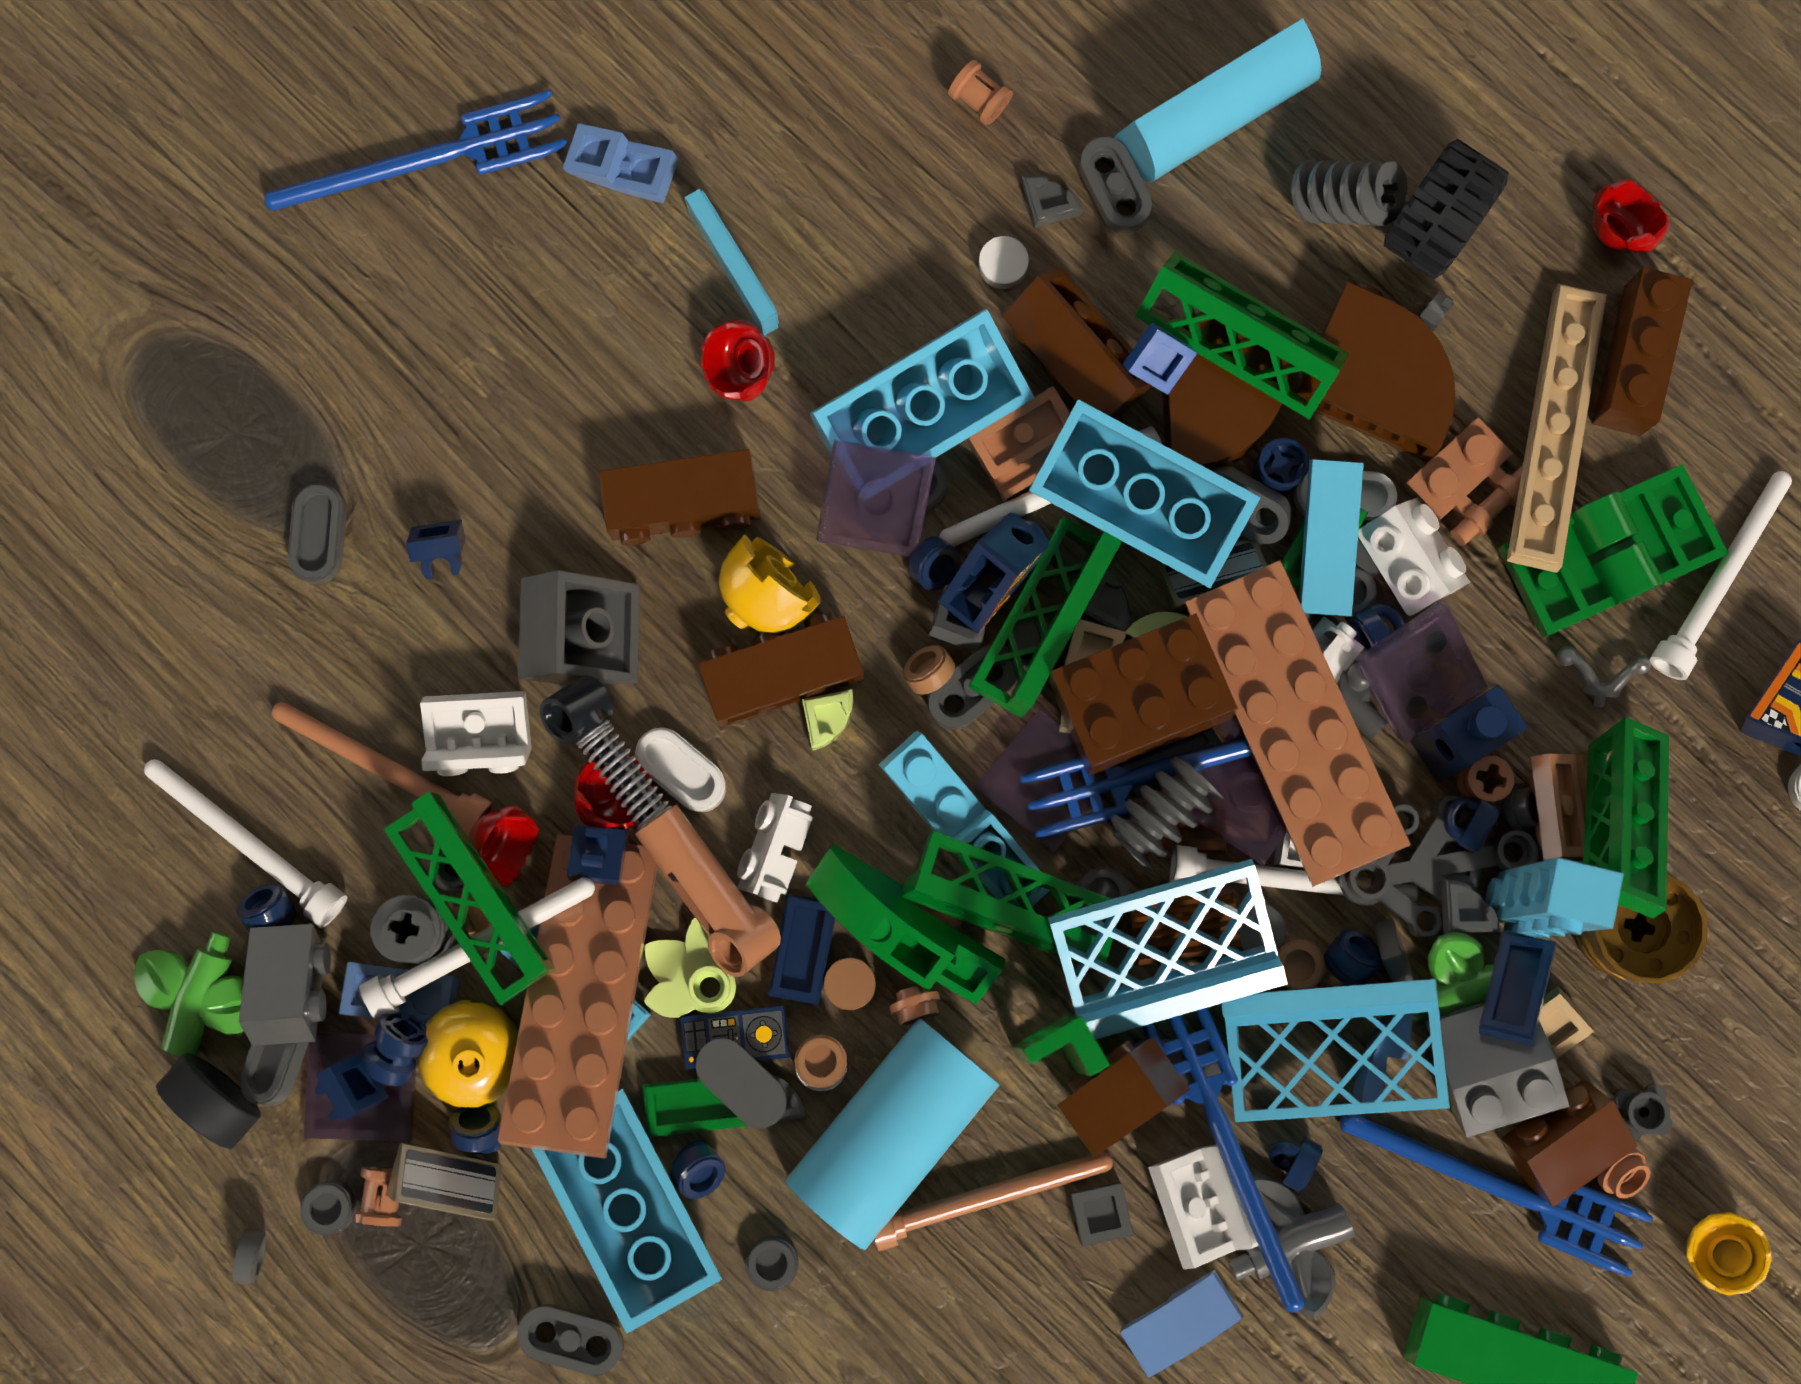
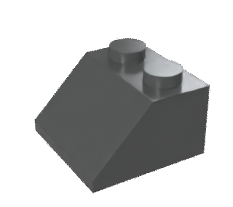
M560 570L521 578L518 679L553 684H570L579 677L587 675L594 677L602 685L637 684L639 584Z
M1485 1001L1440 1015L1450 1109L1466 1138L1569 1107L1556 1058L1540 1021L1534 1044L1531 1046L1480 1034L1479 1024ZM1429 1019L1424 1020V1023L1427 1029L1428 1036H1430L1431 1033Z

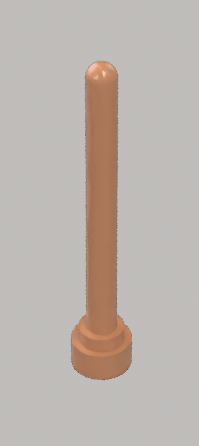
M279 702L272 708V717L277 722L420 798L427 792L440 794L467 836H469L470 829L481 817L493 812L494 803L476 793L471 796L462 793L458 796L285 702Z
M1104 1151L1095 1158L1090 1154L900 1211L898 1209L875 1237L878 1252L899 1246L897 1240L907 1238L906 1232L1107 1172L1112 1168L1113 1159L1109 1153Z

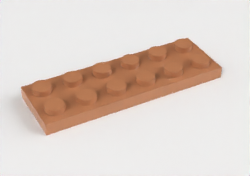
M1279 560L1186 601L1185 606L1189 615L1197 613L1238 707L1234 715L1311 886L1314 887L1410 846L1409 839L1281 561Z
M557 834L545 897L574 882L570 881L567 877L573 836ZM627 843L621 886L594 883L595 891L592 896L539 925L537 941L556 969L527 988L498 1136L500 1144L598 1158L607 1157L658 865L643 845Z

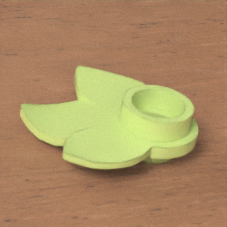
M696 918L692 920L688 928L685 943L679 940H657L647 943L644 947L647 965L653 976L659 981V984L648 993L644 1002L649 1008L664 1017L680 1018L695 1009L708 1014L717 1013L727 1008L735 997V978L722 971L714 962L708 949L709 936ZM707 978H716L720 983V991L715 997H705L701 991V985Z

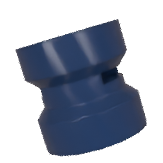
M1288 438L1275 439L1264 447L1253 463L1251 476L1253 479L1286 497L1294 492L1307 475L1309 469L1308 453L1295 440Z
M398 1011L397 1013L383 1014L374 1031L376 1040L367 1045L360 1061L364 1072L375 1081L385 1085L399 1086L407 1083L416 1066L415 1057L422 1053L423 1048L428 1042L426 1036L427 1026L415 1016Z

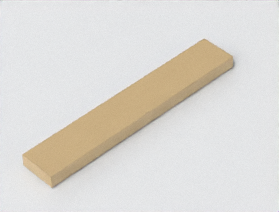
M1557 284L1553 290L1507 562L1555 573L1562 567L1607 294Z

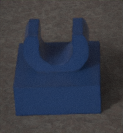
M462 519L411 528L406 542L410 562L422 561L421 571L426 579H433L435 569L432 561L437 558L446 559L450 563L452 575H459L462 565L461 553L466 539Z
M574 825L567 869L568 879L576 881L586 877L594 883L621 886L628 838L626 830Z
M364 1052L331 1065L316 1075L320 1082L315 1088L316 1095L319 1096L326 1093L335 1109L328 1114L330 1120L340 1118L341 1122L375 1107L389 1097L382 1083L369 1077L362 1069L360 1061Z

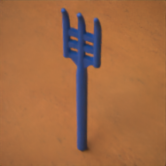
M547 89L536 94L462 114L461 122L467 127L459 140L434 144L268 191L264 196V203L268 209L276 211L442 164L462 155L478 162L476 164V171L479 175L546 157L566 146L568 141L562 138L551 143L532 148L529 147L527 135L540 132L560 120L558 114H553L522 124L518 111L534 107L551 97L552 91ZM509 114L513 126L501 129L497 117ZM488 120L491 133L479 135L476 123ZM517 138L520 151L508 154L505 142ZM496 145L499 157L487 160L484 147Z
M1243 736L1175 756L1186 760L1198 771L1251 756L1252 752ZM1080 757L1042 767L1019 777L1021 783L1047 780L1059 776L1063 791L1029 802L1027 808L1035 810L1067 803L1071 817L1037 829L1035 836L1058 835L1110 821V817L1113 814L1120 817L1130 815L1125 805V798L1132 786L1158 782L1155 777V773L1158 770L1174 776L1175 772L1170 763L1171 757L1144 764L1130 771L1116 765L1105 770L1107 779L1097 782L1094 775L1088 777ZM1081 770L1085 785L1073 788L1069 773ZM1111 791L1115 806L1104 809L1100 794ZM1089 797L1093 812L1081 815L1077 800Z
M1208 1008L1196 1010L1203 1030L1188 1034L1180 1015L1169 1018L1176 1039L1164 1044L1161 1043L1153 1023L1144 1025L1143 1030L1146 1040L1153 1037L1166 1056L1182 1051L1186 1061L1173 1066L1180 1076L1191 1072L1195 1083L1187 1085L1190 1090L1174 1101L1173 1104L1180 1105L1185 1099H1190L1203 1106L1208 1126L1283 1306L1289 1312H1298L1304 1307V1298L1228 1117L1217 1099L1222 1086L1226 1084L1232 1086L1238 1082V1078ZM1208 1041L1212 1051L1197 1056L1194 1046ZM1217 1063L1221 1073L1207 1078L1203 1067Z
M1356 1114L1343 1115L1341 1117L1340 1128L1347 1134L1515 1205L1538 1211L1544 1224L1543 1230L1538 1233L1539 1242L1602 1269L1628 1277L1632 1276L1633 1272L1631 1269L1601 1254L1600 1251L1605 1238L1631 1248H1642L1643 1245L1640 1241L1610 1226L1615 1211L1645 1222L1652 1221L1650 1214L1633 1204L1585 1184L1573 1193L1581 1196L1576 1211L1566 1208L1569 1197L1553 1208L1527 1186ZM1593 1202L1602 1205L1598 1220L1588 1217ZM1561 1220L1570 1223L1566 1238L1556 1235ZM1583 1229L1592 1232L1588 1247L1578 1244Z

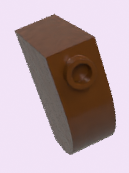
M1347 282L1336 300L1321 337L1350 354L1315 412L1428 462L1442 446L1451 424L1455 407V381L1448 356L1432 330L1411 311L1384 298L1383 293L1371 285L1363 283L1354 285ZM1304 372L1295 393L1309 401L1321 381Z
M1215 319L1198 322L1204 340L1213 345L1229 342L1224 324ZM1188 325L1182 326V327H1184V328H1186L1187 330L1190 331ZM1237 333L1239 339L1246 338L1241 334ZM1259 345L1242 348L1248 366L1257 371L1273 367L1270 353L1265 348ZM1227 351V352H1226V353H1228V354H1230L1231 356L1234 357L1232 351ZM1196 354L1170 393L1167 395L1162 392L1165 446L1207 469L1217 465L1229 466L1241 459L1256 446L1276 417L1282 403L1201 355ZM1281 358L1283 365L1288 364L1287 361ZM1271 377V378H1270V379H1272V380H1274L1275 382L1278 383L1276 377Z

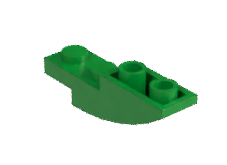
M833 843L807 879V887L844 928L879 958L928 991L935 982H938L977 1005L1003 971L1005 958L917 907L918 903L900 897L904 885Z

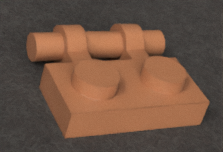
M1478 417L1406 482L1402 488L1413 499L1418 498L1421 504L1427 505L1434 512L1438 521L1449 511H1452L1461 522L1450 533L1459 544L1464 546L1474 536H1483L1494 526L1493 519L1508 505L1516 506L1523 465L1512 475L1506 474L1499 467L1513 452ZM1484 481L1492 489L1493 493L1481 504H1474L1467 495Z

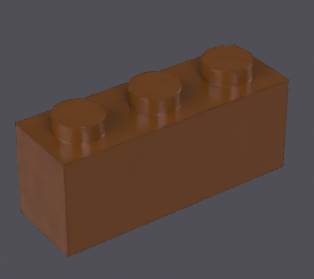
M1062 267L1038 275L1002 315L1012 327L1014 337L1021 344L1032 350L1044 364L1046 374L1054 382L1061 384L1075 402L1079 399L1112 418L1118 419L1152 386L1127 371L1123 363L1133 349Z
M1643 267L1624 286L1592 424L1640 437L1660 422L1693 279Z
M750 449L598 471L606 530L612 541L620 540L622 545L647 543L651 541L650 535L670 532L673 538L692 537L701 533L700 528L720 525L721 530L724 531L740 530L750 527V520L761 519Z
M832 613L821 614L804 621L805 629L787 635L785 631L779 634L764 633L755 638L756 645L738 651L736 645H728L707 653L708 661L698 663L719 727L723 728L802 702V699L820 696L864 681V672L845 616L834 619Z

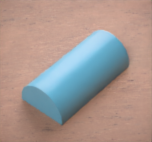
M1302 18L1141 116L1112 138L1119 140L1127 148L1142 179L1149 183L1155 181L1317 82L1321 76L1320 55L1304 19Z
M983 309L810 412V416L821 441L841 475L857 497L864 501L1033 400L1035 397L987 309Z
M1079 399L1029 489L1030 492L1208 588H1211L1261 498Z
M918 1018L784 1182L810 1209L832 1228L859 1248L866 1250L1000 1085L921 1018Z
M623 1089L618 1091L606 1158L531 1148L626 1334L722 1280Z

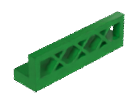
M1176 251L1162 266L1135 315L1136 318L1148 325L1153 322L1191 345L1197 354L1309 420L1350 354ZM1162 289L1181 299L1185 316L1169 319L1152 309ZM1194 307L1202 312L1195 313ZM1215 319L1224 324L1229 342L1213 345L1204 340L1198 322ZM1188 325L1190 331L1187 330L1186 328L1182 327V326ZM1237 333L1241 334L1246 338L1239 339ZM1254 345L1265 348L1270 353L1273 367L1257 371L1248 366L1242 348ZM1227 351H1232L1234 357L1231 356L1230 354L1226 353V352H1227ZM1281 358L1290 364L1283 365ZM1304 371L1321 382L1308 401L1290 390L1286 374ZM1271 377H1276L1278 383L1275 382L1274 380L1270 379V378H1271Z
M1063 517L1049 540L1050 546L1032 570L968 688L1022 718L1034 705L1122 541L1104 531L1097 537ZM1064 535L1090 549L1083 563L1064 567L1058 549ZM1052 560L1054 570L1045 572L1049 562ZM1077 573L1070 585L1067 575ZM1057 578L1063 595L1061 603L1041 609L1035 590L1038 582ZM1029 601L1032 611L1022 613ZM1054 614L1047 627L1044 617ZM1035 619L1041 640L1035 647L1018 651L1012 632L1015 624ZM1006 642L1009 653L999 655ZM1031 656L1024 669L1021 659ZM1012 661L1018 682L1011 695L985 681L993 665Z
M1625 716L1588 745L1583 864L1623 873L1617 907L1621 905L1653 919L1667 910L1669 735ZM1612 751V753H1611V755H1610V757H1609V759H1608V761H1607V754Z
M427 792L411 803L414 808L383 830L499 1005H503L556 968L440 794ZM422 820L435 839L433 854L413 851L402 832ZM419 858L431 860L429 873ZM440 862L451 864L464 883L462 898L443 895L435 884ZM448 902L460 904L458 917ZM469 906L480 908L492 925L491 942L471 938L464 928ZM477 946L489 948L487 961ZM498 950L510 952L525 975L506 989L494 973Z
M934 830L928 835L917 872L906 877L900 896L1058 957L1059 954L1048 918L1076 910L1086 904L1094 905L1111 900V898ZM941 848L956 854L965 875L949 881L931 874L938 849ZM971 860L984 866L975 869ZM990 868L1003 872L1013 893L1001 899L987 895L978 874ZM1019 879L1030 882L1031 884L1022 887ZM969 880L973 889L960 885V883ZM1039 886L1051 890L1060 911L1048 917L1036 914L1026 892ZM1066 897L1077 900L1078 902L1070 905ZM1016 898L1020 907L1007 902ZM1080 926L1063 930L1066 943L1084 953L1087 952L1096 937L1083 932ZM1107 938L1096 959L1104 963L1107 962L1113 938ZM1071 958L1072 962L1076 964L1080 963L1079 961Z
M1064 1015L1011 1046L1020 1061L1031 1065L1060 1048L1073 1071L1090 1077L1110 1066L1082 1016Z

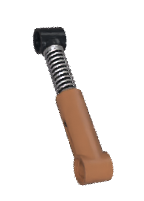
M584 675L544 699L540 704V717L547 732L562 744L576 743V745H579V748L584 750L583 755L590 754L591 756L588 761L591 763L596 762L594 770H602L599 777H607L605 785H613L610 792H618L616 800H624L621 807L625 808L628 806L627 815L634 814L632 822L639 821L640 823L638 825L639 831L635 835L708 934V949L718 967L730 976L740 977L775 951L780 945L781 935L772 917L761 908L749 905L678 805L666 807L668 801L662 802L660 800L663 794L656 795L655 793L657 786L651 788L649 785L652 779L646 780L644 778L647 771L640 772L638 769L641 767V764L635 765L633 763L636 756L629 757L627 754L630 752V749L624 750L622 748L625 741L618 742L619 734H612L614 726L610 724L609 719L613 715V703L608 691L601 682L592 676Z

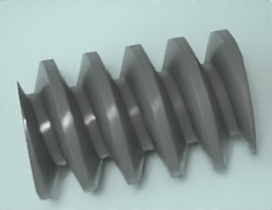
M1305 160L1298 165L1291 184V196L1295 211L1307 223L1386 226L1393 222L1402 211L1407 194L1406 174L1402 166L1395 161H1386L1383 164L1381 161H1369L1368 163L1352 161L1350 163L1348 161L1332 162L1331 160H1321L1317 162L1316 160Z
M1177 756L1170 758V763L1175 772L1174 776L1160 770L1155 773L1161 788L1159 791L1146 785L1140 788L1146 802L1144 806L1132 800H1128L1125 803L1131 816L1130 820L1115 814L1110 817L1116 830L1113 836L1149 872L1153 869L1147 855L1149 851L1165 858L1168 852L1162 839L1166 837L1177 843L1183 840L1177 827L1179 822L1191 828H1195L1198 825L1192 812L1194 807L1210 814L1213 809L1207 795L1211 793L1224 799L1189 762Z
M399 895L388 899L377 909L371 923V937L374 946L384 957L395 962L422 964L450 949L456 942V938L430 899L415 895ZM412 924L419 926L417 936L410 934Z

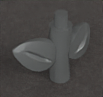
M1252 1175L1304 1298V1307L1298 1312L1312 1319L1319 1317L1329 1305L1336 1283L1335 1271L1326 1255L1320 1252L1319 1249L1355 1238L1352 1224L1340 1203L1303 1215L1297 1193L1282 1184V1180L1266 1175ZM1259 1246L1244 1250L1246 1254L1228 1261L1236 1281L1255 1274L1259 1280L1270 1275Z

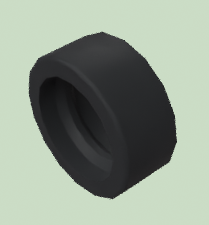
M191 1053L182 1055L156 1084L158 1095L182 1121L209 1141L223 1148H234L261 1117L258 1106L249 1102L243 1096L239 1085L211 1063Z

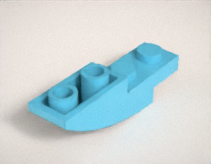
M916 730L878 764L932 830L1040 871L995 816L984 808L919 731ZM971 860L975 869L984 866ZM990 868L978 874L983 887L992 897L1001 899L1013 893L1003 872ZM1019 879L1022 887L1031 884L1030 882ZM1039 886L1026 892L1032 907L1050 890ZM1016 898L1007 902L1020 907Z

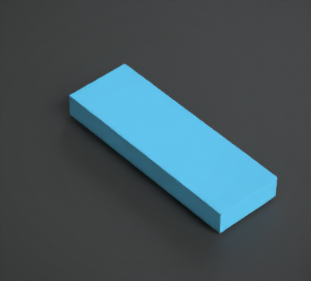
M698 189L684 197L689 216L761 333L767 335L777 329L779 324L777 309L705 192Z
M1315 459L1309 461L1299 602L1304 613L1352 616L1364 463Z

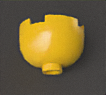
M743 535L722 563L718 583L720 594L728 606L725 614L733 624L744 631H748L752 627L762 633L779 634L795 628L821 603L820 595L811 581L804 587L800 584L790 570L795 565L791 559L759 537H756L751 543L747 535Z
M462 1000L443 1007L427 1021L426 1036L428 1042L423 1048L422 1053L417 1056V1066L423 1083L439 1100L455 1107L477 1108L495 1101L507 1091L518 1030L516 1024L502 1009L496 1006L495 1008L485 1003Z

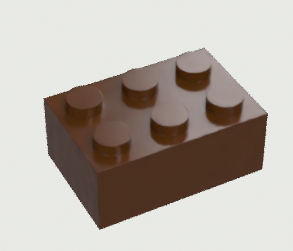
M1197 613L1051 671L1049 681L1088 777L1231 720L1238 709Z

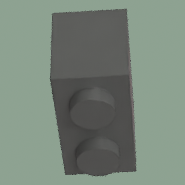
M313 924L250 928L239 1023L252 1046L316 1042L318 1021H324L326 1017V997L323 989H321L322 975L329 974L331 954L329 945L321 942Z

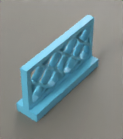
M1252 859L1048 918L1076 1016L1083 1017L1095 1040L1287 984L1284 968L1278 957L1258 874ZM1246 878L1249 892L1238 909L1216 899L1225 883ZM1208 889V891H1207L1206 893H1204V892L1201 891V890ZM1189 895L1201 901L1187 924L1165 913L1174 898ZM1158 903L1155 908L1152 907V906H1150V905H1153V904ZM1210 907L1232 917L1219 939L1197 929ZM1252 907L1256 918L1248 915ZM1138 910L1150 916L1137 938L1114 928L1123 913ZM1159 922L1181 932L1168 954L1146 944ZM1244 923L1260 932L1263 945L1240 951L1228 944L1241 924ZM1085 924L1099 932L1087 952L1084 953L1066 943L1063 930ZM1108 937L1130 947L1118 968L1096 959L1097 954ZM1191 937L1212 947L1205 961L1193 966L1178 960ZM1140 952L1162 962L1154 977L1139 980L1127 974ZM1071 958L1080 962L1075 971ZM1089 967L1112 977L1103 992L1082 997L1079 983Z
M1436 979L1261 992L1222 1003L1229 1059L1238 1078V1082L1232 1085L1235 1122L1450 1108ZM1428 1012L1431 1035L1417 1051L1391 1031L1405 1014ZM1397 1014L1387 1027L1374 1017ZM1354 1017H1366L1382 1031L1363 1055L1338 1035L1350 1019ZM1343 1018L1334 1030L1321 1021ZM1301 1021H1312L1329 1035L1310 1059L1285 1039L1297 1023ZM1290 1022L1281 1034L1269 1025ZM1259 1025L1276 1039L1257 1062L1240 1049L1238 1026ZM1386 1036H1389L1412 1056L1393 1080L1368 1060L1369 1056ZM1333 1040L1358 1059L1357 1063L1340 1083L1336 1082L1314 1063ZM1431 1043L1434 1066L1421 1056ZM1280 1044L1305 1064L1286 1087L1262 1067ZM1241 1059L1252 1067L1244 1078ZM1419 1061L1435 1075L1437 1097L1415 1099L1397 1083L1413 1064ZM1363 1064L1388 1085L1374 1102H1360L1344 1088ZM1309 1068L1334 1088L1321 1105L1307 1106L1291 1092ZM1258 1072L1281 1093L1268 1109L1246 1110L1244 1087ZM1392 1089L1404 1098L1403 1100L1383 1101ZM1338 1093L1351 1102L1330 1104ZM1285 1097L1298 1106L1277 1108Z

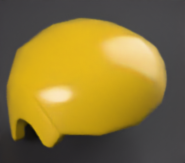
M1733 1212L1709 1214L1694 1225L1687 1239L1686 1255L1689 1265L1698 1280L1708 1289H1714L1716 1292L1725 1295L1749 1293L1766 1279L1772 1261L1771 1248L1762 1229L1751 1219Z

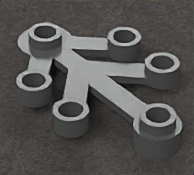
M1450 795L1439 799L1434 804L1432 810L1434 820L1408 861L1389 864L1395 853L1393 852L1340 875L1339 885L1345 897L1351 902L1362 906H1369L1379 902L1404 919L1407 929L1412 935L1419 938L1430 937L1437 934L1441 929L1442 918L1440 913L1431 906H1419L1393 885L1413 882L1441 902L1440 881L1446 880L1442 876L1497 866L1501 871L1533 864L1538 856L1537 844L1528 833L1514 830L1499 835L1493 841L1492 846L1481 847L1478 852L1475 851L1473 853L1465 850L1438 855L1450 836L1444 828L1443 808L1447 802L1452 803L1453 800L1460 798ZM1407 804L1395 806L1396 813L1401 811L1409 819L1408 827L1404 830L1406 835L1416 831L1420 821L1418 812ZM1464 809L1459 813L1456 820L1457 825L1462 824L1466 820L1468 809ZM1506 844L1512 845L1516 850L1517 856L1514 862H1510L1504 857L1503 849ZM1359 871L1367 872L1371 878V885L1367 890L1362 889L1357 884L1356 877ZM1421 912L1426 913L1431 920V926L1427 931L1421 930L1417 924V917Z

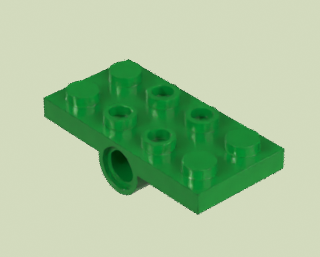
M1683 464L1624 491H1617L1604 496L1573 512L1570 515L1563 564L1557 573L1507 562L1510 542L1498 548L1542 639L1729 554Z

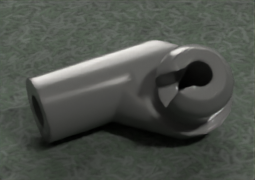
M1356 662L1346 671L1343 670L1338 687L1357 728L1371 740L1387 725L1388 721L1369 704L1371 683L1375 681L1373 669L1366 663Z

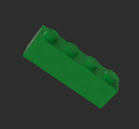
M1439 1293L1437 1302L1420 1297L1403 1354V1359L1416 1367L1466 1384H1636L1638 1372L1621 1364L1623 1355L1594 1344H1591L1589 1353L1571 1348L1572 1337L1544 1327H1540L1538 1336L1519 1330L1521 1320L1497 1311L1489 1310L1488 1317L1485 1319L1468 1313L1471 1303L1443 1293Z

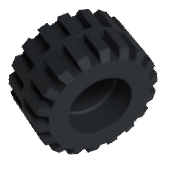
M1459 139L1447 144L1385 234L1383 247L1433 280L1441 276L1456 259L1507 185L1509 172Z

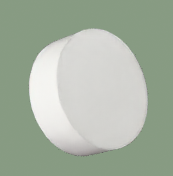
M999 236L989 240L983 246L979 256V272L981 277L987 284L997 289L1015 287L1024 279L1027 273L1029 262L1027 250L1021 242L1012 237Z

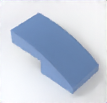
M578 123L563 169L569 174L597 185L664 204L679 158L673 150L628 141L622 132Z
M348 962L339 1014L374 1019L362 999L359 985L377 975L385 978L392 974L396 978L409 970ZM444 975L405 996L406 1002L399 1005V1011L415 1016L426 1025L427 1021L440 1009L456 1003L460 977Z
M1413 1013L1405 1014L1391 1030L1409 1046ZM1397 1014L1384 1015L1380 1022L1387 1027ZM1378 1027L1373 1031L1364 1053L1382 1033ZM1386 1036L1369 1056L1368 1060L1386 1074L1387 1057L1409 1060V1053L1389 1036ZM1363 1064L1357 1071L1352 1095L1360 1102H1374L1384 1091L1385 1082Z
M1213 1270L1171 1294L1169 1299L1163 1304L1125 1324L1120 1333L1147 1377L1150 1378L1240 1321L1244 1315L1216 1271Z

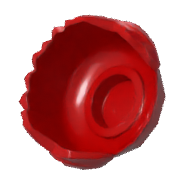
M1625 179L1612 185L1604 186L1595 194L1592 201L1594 209L1592 212V228L1599 241L1610 249L1633 253L1651 252L1658 246L1668 230L1669 216L1661 208V202L1653 201V195L1645 192L1642 185H1637L1631 179Z
M731 319L712 329L704 338L705 342L701 345L703 353L700 356L702 359L700 366L705 371L704 378L709 382L710 390L729 400L746 402L755 399L765 390L766 384L775 368V353L770 340L758 331L755 325L743 319Z
M636 759L633 761L635 765L639 764ZM588 762L583 765L574 781V805L581 821L591 827L621 830L634 826L636 823L632 822L634 814L627 815L629 807H621L624 800H616L618 792H610L613 785H605L607 777H599L602 770H594L596 762ZM642 766L638 769L640 772L646 771ZM646 773V775L644 776V778H645L646 780H647V779H651V777L649 776V774Z
M507 806L500 811H494L481 817L470 829L468 838L500 886L508 887L516 880L521 868L526 866V857L531 855L532 846L537 842L536 838L539 834V828L528 816L527 812L519 806Z

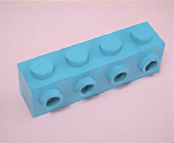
M1555 858L1499 871L1498 877L1492 878L1488 885L1485 900L1494 909L1499 924L1504 925L1503 931L1534 938H1549L1550 935L1565 937V934L1568 933L1581 935L1585 931L1613 928L1624 874Z

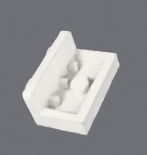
M1418 498L1395 505L1358 531L1359 539L1408 616L1420 612L1434 602L1470 583L1465 574L1466 565L1463 558L1454 548L1447 546L1438 531L1439 522L1436 515L1427 505L1421 504Z
M526 691L425 696L422 698L420 707L426 752L421 760L423 771H437L441 776H456L473 768H488L492 773H508L526 764L532 749Z
M1216 1144L1197 1147L1148 1167L1183 1269H1193L1233 1251L1252 1249L1258 1246Z

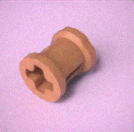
M972 60L956 76L949 88L948 95L953 100L960 98L981 115L980 121L983 124L990 125L1008 105L1013 91L1007 86H999L981 71L982 65L977 60Z
M1486 756L1458 773L1456 788L1461 793V796H1468L1480 802L1484 800L1488 803H1493L1504 799L1510 794L1514 786L1515 776L1512 768L1505 760L1497 756ZM1487 771L1486 780L1493 783V788L1483 791L1484 784L1480 780H1476V775Z
M361 1167L360 1176L365 1179L361 1209L354 1213V1222L374 1226H401L402 1217L397 1214L399 1203L385 1195L392 1168Z

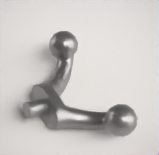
M1565 646L1559 649L1557 653L1559 663L1565 666L1574 664L1580 671L1584 682V692L1595 695L1593 705L1596 707H1604L1606 697H1619L1621 690L1635 673L1639 675L1645 674L1650 669V660L1644 655H1636L1631 659L1630 664L1616 674L1608 683H1600L1592 667L1577 654L1574 648Z

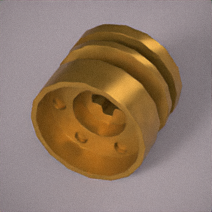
M1667 875L1666 911L1652 919L1620 905L1616 910L1613 928L1585 931L1581 935H1575L1581 953L1597 970L1617 979L1646 983H1664L1683 976L1698 962L1707 943L1708 919L1700 899L1684 882ZM1634 919V922L1641 924L1640 934H1632V931L1625 929V920Z

